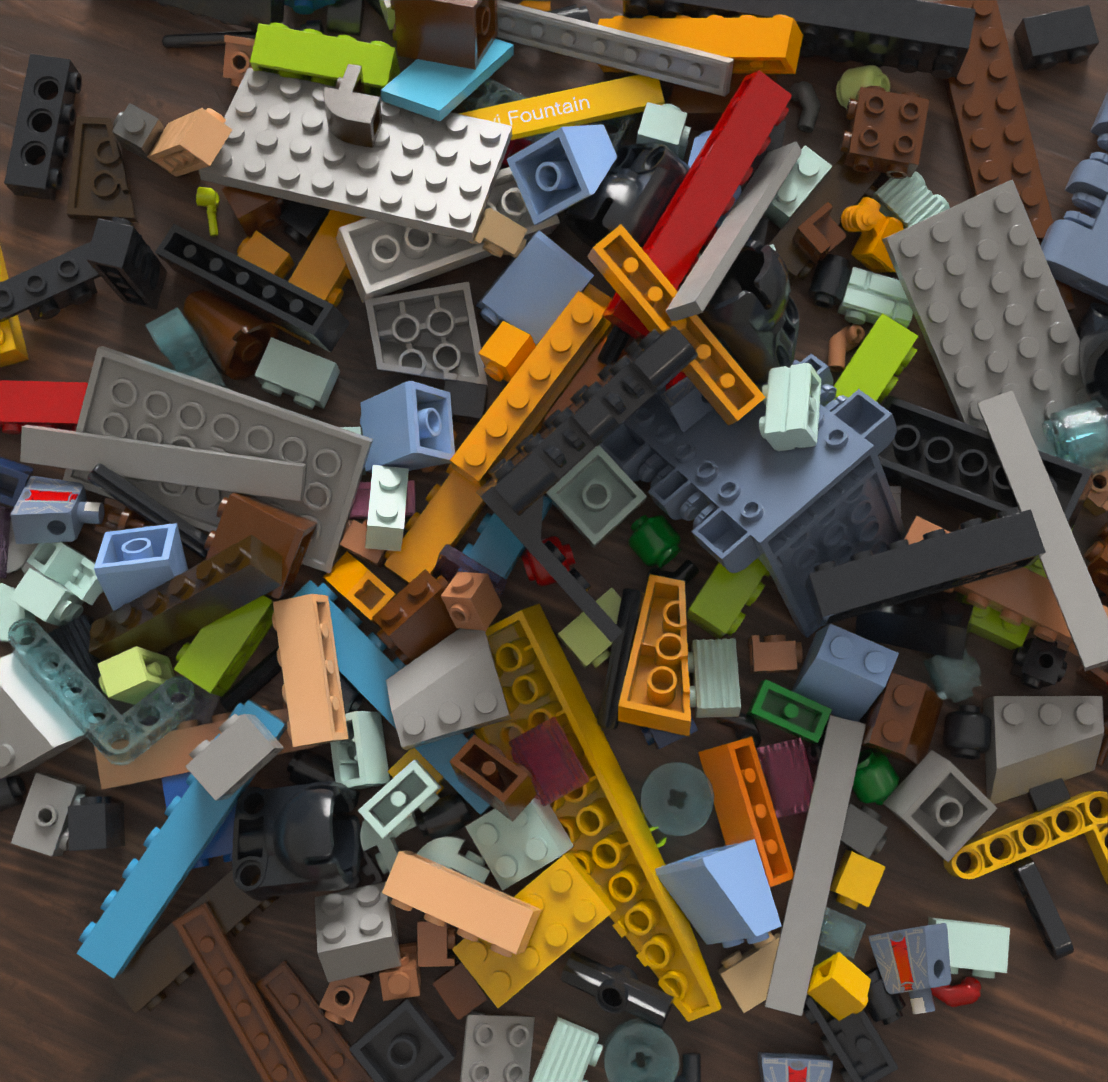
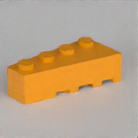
M649 575L618 704V721L684 736L690 735L691 709L685 581Z

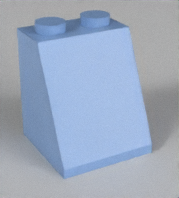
M604 124L567 126L555 130L507 158V162L534 225H538L593 195L616 160L617 155Z
M538 230L526 241V245L516 258L513 257L476 306L482 310L480 312L482 318L491 325L497 326L502 321H505L530 334L535 345H537L578 290L581 292L594 275Z
M408 381L360 403V425L363 436L373 439L365 465L366 472L372 473L373 465L408 468L411 471L451 463L450 459L455 454L450 392L414 381Z
M177 523L105 532L94 567L95 575L113 611L188 570Z
M830 623L816 632L792 691L832 709L830 714L836 717L859 722L885 688L899 653Z
M755 839L705 850L655 869L661 883L707 945L722 942L723 948H729L744 943V939H747L748 944L758 943L769 938V931L782 926Z

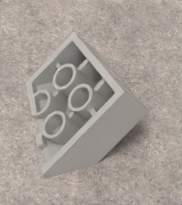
M469 282L365 299L378 370L444 380L473 382L488 386L484 363L479 355L481 345Z
M458 629L386 679L391 712L401 747L405 750L511 719L487 635L482 630Z
M37 645L29 646L0 658V779L29 772L107 726L100 717H94L84 706L87 702L79 693H73L63 682L62 673Z
M992 696L983 699V714L991 719L990 749L985 753L987 798L993 804L1029 793L1030 788L1060 778L1064 781L1095 770L1104 735L1102 696Z

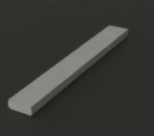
M497 0V38L724 97L730 91L734 59Z
M797 142L767 153L666 309V313L672 321L703 313L800 157L802 150Z
M1011 390L978 402V409L1020 512L1030 509L1032 511L1046 551L1039 559L1085 671L1106 665L1108 664V617L1015 394Z
M33 425L22 426L20 462L89 472L92 471L95 465L100 463L117 475L293 501L303 500L306 464Z
M831 715L828 718L765 1007L799 1016L803 1014L866 726L864 723Z

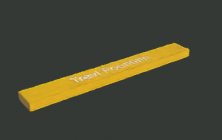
M638 74L459 114L512 126L511 140L552 132L561 127L579 126L644 112L647 102L662 106L665 101L659 79Z

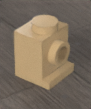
M492 208L484 210L474 240L470 243L481 244V242H484L482 248L490 254L499 258L503 254L516 258L526 245L524 236L528 229Z

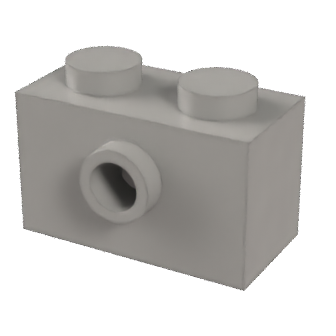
M36 773L11 843L52 857L63 855L64 850H69L68 806L80 805V798L87 797V795H84L87 786L48 773Z

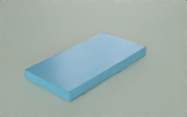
M495 39L476 70L417 59L381 89V101L441 121L514 55V44Z

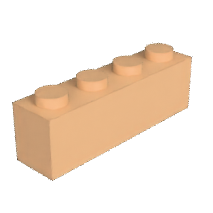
M201 108L169 122L147 157L175 177L209 167L229 137L232 129L224 124L226 119L221 114L210 108L206 110Z
M308 594L274 601L272 623L278 636L277 660L283 672L282 696L288 708L287 732L292 740L293 747L313 746L349 739L328 596Z
M412 851L398 852L382 891L383 894L392 897V905L406 911L416 908L425 913L423 917L425 920L443 927L445 923L451 924L458 928L457 934L474 942H477L479 938L492 943L490 947L492 951L506 957H511L512 953L519 954L525 952L541 913V909Z

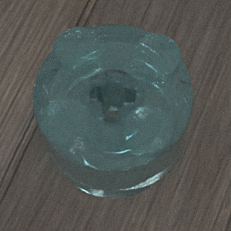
M1091 400L1051 413L1049 420L1042 423L1047 441L1053 442L1056 452L1054 456L1093 470V475L1108 470V415L1100 416L1095 408L1101 407V404L1097 400Z
M682 762L667 763L653 769L644 779L639 792V805L645 820L659 832L671 836H685L698 831L708 821L714 804V791L707 776L696 767ZM672 789L676 793L683 792L685 798L681 800L682 807L679 809L676 805L669 806L667 800L671 798L670 791Z
M641 1018L630 1019L619 1024L606 1039L603 1061L609 1082H674L679 1070V1055L670 1034L665 1028H660ZM642 1051L644 1056H651L645 1059L646 1065L644 1067H639L637 1062H631L636 1059L635 1053Z

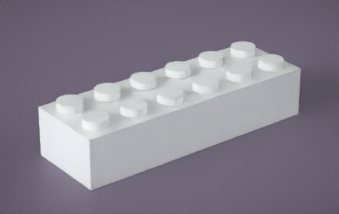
M510 167L499 170L485 209L492 208L528 229L524 236L526 241L538 230L545 235L551 234L560 223L557 214L538 225H534ZM370 218L340 227L336 236L337 243L362 303L365 302V299L386 295L492 255L482 248L484 242H481V244H471L466 240Z

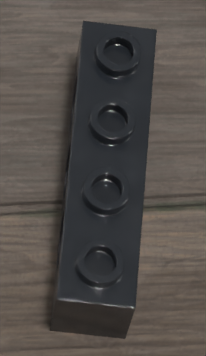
M30 54L4 184L14 195L55 201L56 192L62 187L63 172L61 167L63 157L66 158L68 156L70 147L67 136L69 126L74 124L76 118L75 96L80 93L82 87V76L70 59ZM58 92L54 99L46 100L51 93ZM52 124L48 131L40 132L44 125ZM45 155L42 163L33 165L36 158Z
M112 217L111 221L98 218L86 260L123 302L156 310L167 270L153 253L151 247L144 241L142 235L135 229L132 222L119 217Z

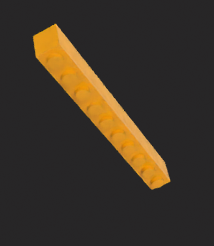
M590 283L584 291H581L605 310L612 300L611 297ZM606 320L605 325L504 457L506 460L511 459L518 453L515 447L532 433L535 436L543 426L544 418L603 338L610 334L614 324ZM451 464L446 471L449 476L442 486L437 483L426 497V501L429 504L421 514L418 512L414 513L406 524L405 529L408 532L402 539L401 552L387 550L384 558L387 559L384 564L385 567L407 584L425 569L434 577L486 505L484 500L476 493L480 488L455 471Z

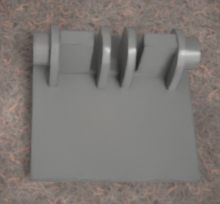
M471 1011L470 1014H467L460 1082H529L535 1017L485 1015L484 1012Z

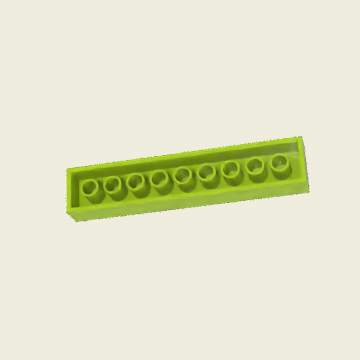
M882 313L833 387L837 389L836 397L844 395L849 398L860 389L878 404H881L899 379L894 374L899 376L917 352V349L912 347V345L918 338V335ZM758 558L744 570L737 573L729 572L722 564L718 563L687 610V619L717 639H720L725 634L731 636L732 633L736 632L746 616L741 612L744 605L746 604L750 607L764 589L765 584L760 582L764 575L769 577L771 574Z

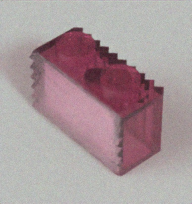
M555 716L509 741V746L512 747L511 755L514 762L523 765L533 775L531 781L537 793L535 798L541 800V805L543 806L556 801L590 781Z
M802 737L758 747V758L777 819L808 812L814 784Z

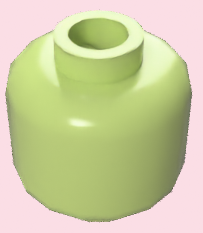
M875 65L848 69L837 83V99L847 109L849 99L856 98L860 87L880 86L890 92L889 79Z

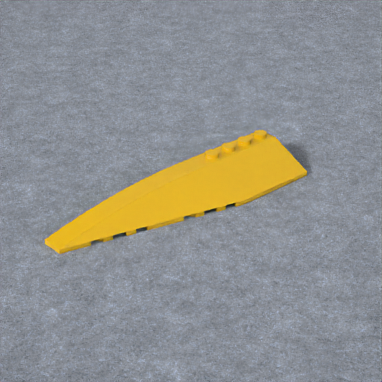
M540 604L520 610L488 627L485 632L511 719L475 729L477 737L488 745L492 743L497 746L508 760L514 764L519 763L523 765L533 775L531 780L533 785L538 784L574 845L566 853L572 852L617 908L609 915L614 922L612 926L621 937L625 936L638 952L636 957L644 967L648 965L658 977V984L663 991L674 997L673 1003L685 1019L690 1022L720 1010L722 1007L688 918L656 875L655 869L665 865L621 767L600 725L597 723V719Z

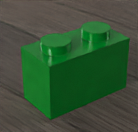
M765 679L759 683L746 714L810 744L818 743L832 709Z

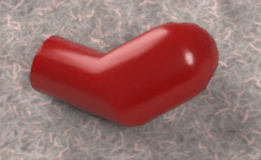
M966 977L961 981V984L931 988L932 995L950 1007L973 1004L981 996V983L974 977Z

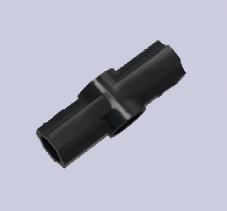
M575 951L569 956L560 979L562 982L594 996L601 1009L608 1013L619 1014L622 1011H626L660 1028L665 1024L674 1002L673 996L640 982L637 974L628 966L615 965L610 968Z

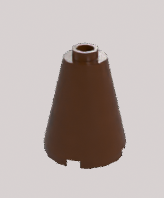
M203 289L192 292L184 302V316L221 371L233 380L245 379L254 374L258 368L255 365L263 357L271 337L278 340V330L273 327L269 320L208 290Z

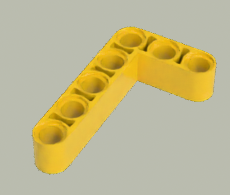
M1103 791L1082 792L1059 804L1039 812H1034L971 838L949 862L945 859L943 860L944 867L954 877L968 880L975 879L1084 833L1104 880L1108 884V849L1104 842L1108 834V793ZM1094 798H1097L1102 806L1101 812L1097 817L1092 815L1089 808L1090 802ZM1062 811L1069 818V825L1063 831L1059 829L1056 823L1057 816ZM1028 825L1033 826L1037 834L1035 841L1030 845L1023 838V831ZM998 838L1003 843L1004 850L1000 857L994 858L990 853V844ZM963 852H966L971 859V865L965 872H961L956 864L958 856Z

